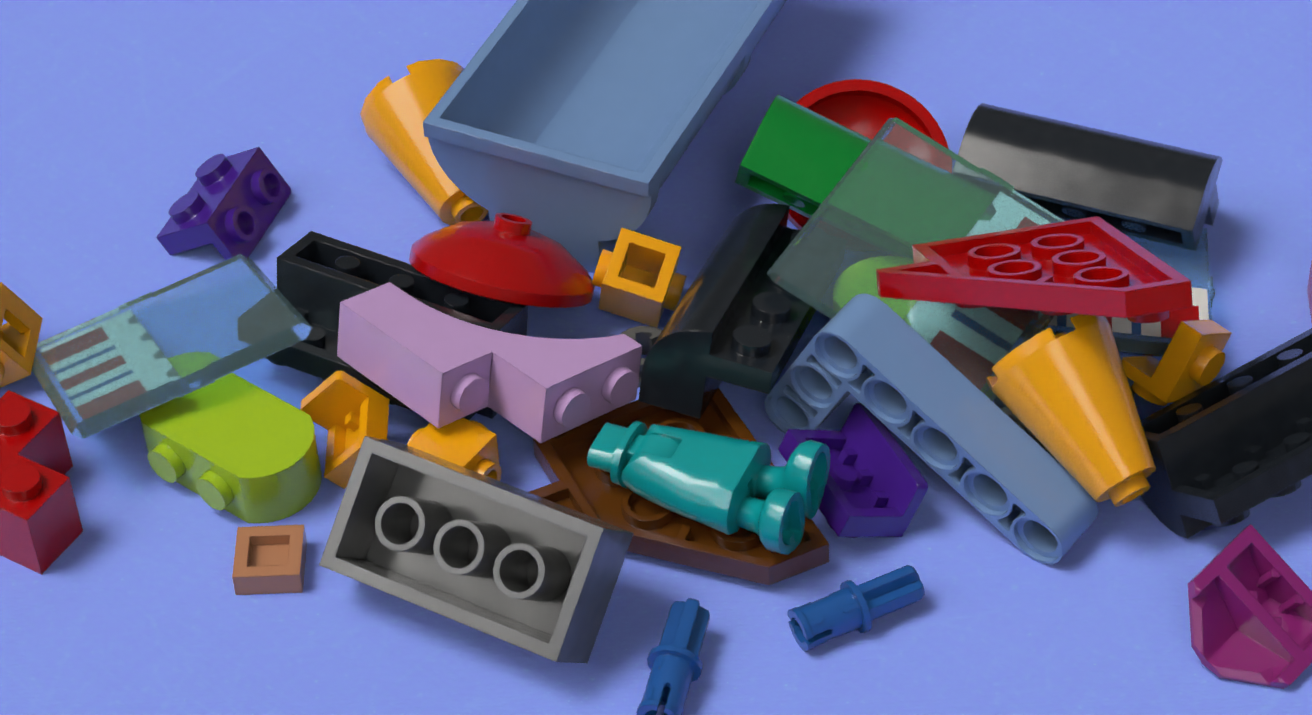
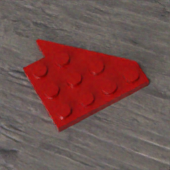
M1099 216L912 245L914 264L876 269L878 295L881 298L952 303L960 308H982L988 306L1035 310L1050 316L1083 314L1127 318L1135 323L1160 322L1169 317V311L1193 308L1190 279Z

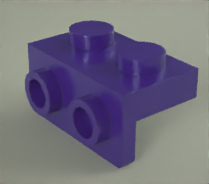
M260 147L227 157L224 154L214 155L197 169L195 173L197 177L196 182L187 194L180 197L170 207L168 213L171 217L156 237L169 255L212 243L231 267L234 268L245 264L291 195L290 186Z
M854 404L841 430H787L778 448L786 462H788L794 449L805 441L814 440L824 443L829 447L830 469L819 510L826 518L827 524L835 531L838 537L903 536L928 491V483L888 428L863 404Z

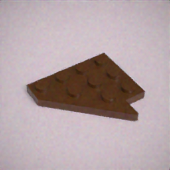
M719 388L700 419L636 400L543 443H539L533 438L534 456L551 484L532 490L529 493L634 533L627 552L765 585H772L829 562V543L812 519L805 518L804 534L796 549L788 555L767 550L756 533L740 527L737 532L727 535L652 503L635 494L630 489L613 483L610 472L588 466L587 456L589 449L607 422L628 428L633 422L639 421L645 423L648 429L652 424L756 441Z

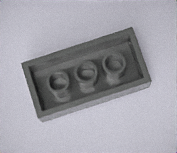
M364 436L319 565L552 661L588 663L634 533L400 442Z

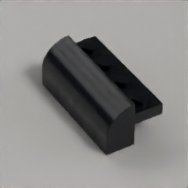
M981 103L975 109L967 125L951 175L952 178L995 199L1000 195L1027 212L1066 221L1099 216L1125 235L1196 251L1204 224L1213 226L1217 213L1219 199L1216 182L1223 159L1221 156Z
M775 203L761 204L741 212L728 226L648 352L643 364L638 401L700 419L722 381L770 394L843 264L846 243L826 238L822 233L814 230H796L787 227L790 210L788 205Z
M310 231L277 257V301L241 329L242 350L268 359L273 364L288 366L322 378L324 381L334 372L344 371L390 399L389 404L413 411L337 357L341 301L391 282L418 301L444 314L488 329L527 336L528 305L495 300L450 287L420 273L411 264ZM486 407L463 418L470 420L477 413L493 419L497 413L491 408Z
M1312 328L1141 420L1156 467L1155 471L1146 478L1151 487L1141 497L1158 520L1172 532L1188 539L1211 525L1224 527L1239 523L1250 515L1249 509L1269 498L1285 496L1296 491L1301 486V480L1312 474Z

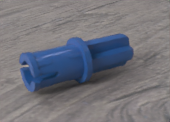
M909 565L856 585L852 580H847L841 583L840 590L814 602L789 609L787 613L791 620L788 621L789 627L799 647L803 651H809L818 645L828 642V640L857 629L860 633L870 631L872 620L921 600L925 595L924 586L915 568Z
M688 598L686 602L675 601L671 605L659 646L652 648L648 654L647 664L651 672L642 701L636 711L637 715H656L660 705L665 706L664 715H682L691 682L698 680L703 668L699 655L710 621L709 610L699 606L698 600Z

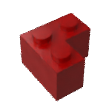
M10 390L0 398V556L42 575L83 532L70 477L65 475L73 467L60 412Z

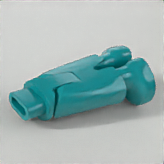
M639 421L633 422L628 428L607 422L589 449L587 464L590 467L610 472L613 483L628 488L642 498L669 511L727 535L737 532L741 527L756 533L767 550L788 555L801 542L804 534L805 518L812 519L820 506L830 469V450L824 443L808 440L799 444L794 449L786 466H771V449L767 443L652 424L648 429L645 423Z

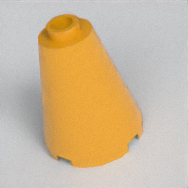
M432 59L417 61L407 65L406 67L410 74L392 83L388 75L376 84L364 100L360 115L368 137L444 223L453 225L463 221L483 220L489 210L469 198L449 179L437 162L428 137H424L423 121L463 71V67L457 62Z
M1078 314L1069 318L1076 330L1055 335L1052 329L1048 328L1036 334L999 360L992 368L995 376H988L986 381L992 392L1096 502L1111 499L1114 506L1119 507L1139 497L1151 487L1146 478L1155 471L1156 467L1110 323L1105 316Z

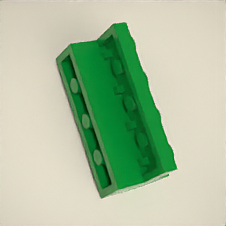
M779 94L774 98L739 166L735 183L778 204L788 205L791 210L892 259L914 263L912 245L966 237L977 224H989L995 217L991 205L996 200L995 198Z

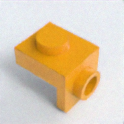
M1213 320L1181 321L1160 361L1150 355L1122 358L1121 361L1126 376L1134 381L1132 385L1133 391L1151 403L1166 406L1168 403L1175 402L1208 385L1218 375L1224 364L1225 353L1222 351L1232 333Z
M344 371L334 372L303 398L300 410L309 414L313 422L328 430L324 478L343 489L347 487L364 436L388 440L390 399Z

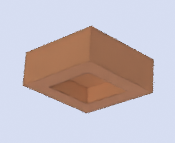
M304 525L237 528L232 574L236 595L303 592L307 551Z

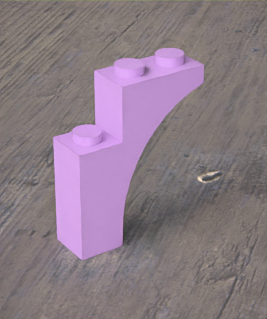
M391 282L340 302L337 357L437 428L489 407L539 443H543L636 400L642 345L626 334L584 339H555L506 333L471 324L444 314L418 301Z

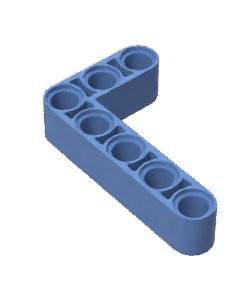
M858 294L853 297L811 339L765 399V410L770 421L778 430L786 434L788 429L816 430L851 393L1016 547L1032 560L1039 563L1053 565L1059 562L1095 521L1098 515L1096 501L1055 458L897 313L875 296Z

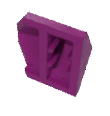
M1250 524L1188 583L1191 647L1201 663L1219 678L1284 689L1290 686L1312 663V590Z

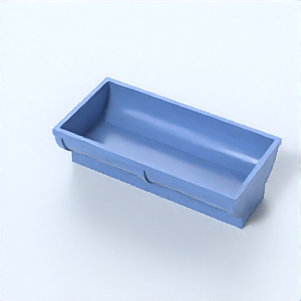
M517 0L423 121L424 137H428L432 152L449 179L469 198L489 210L490 221L495 220L496 213H509L525 217L532 221L531 230L560 243L588 272L595 273L602 250L605 249L613 252L621 227L635 231L647 218L657 201L660 188L722 96L729 92L739 81L748 67L753 50L787 0Z

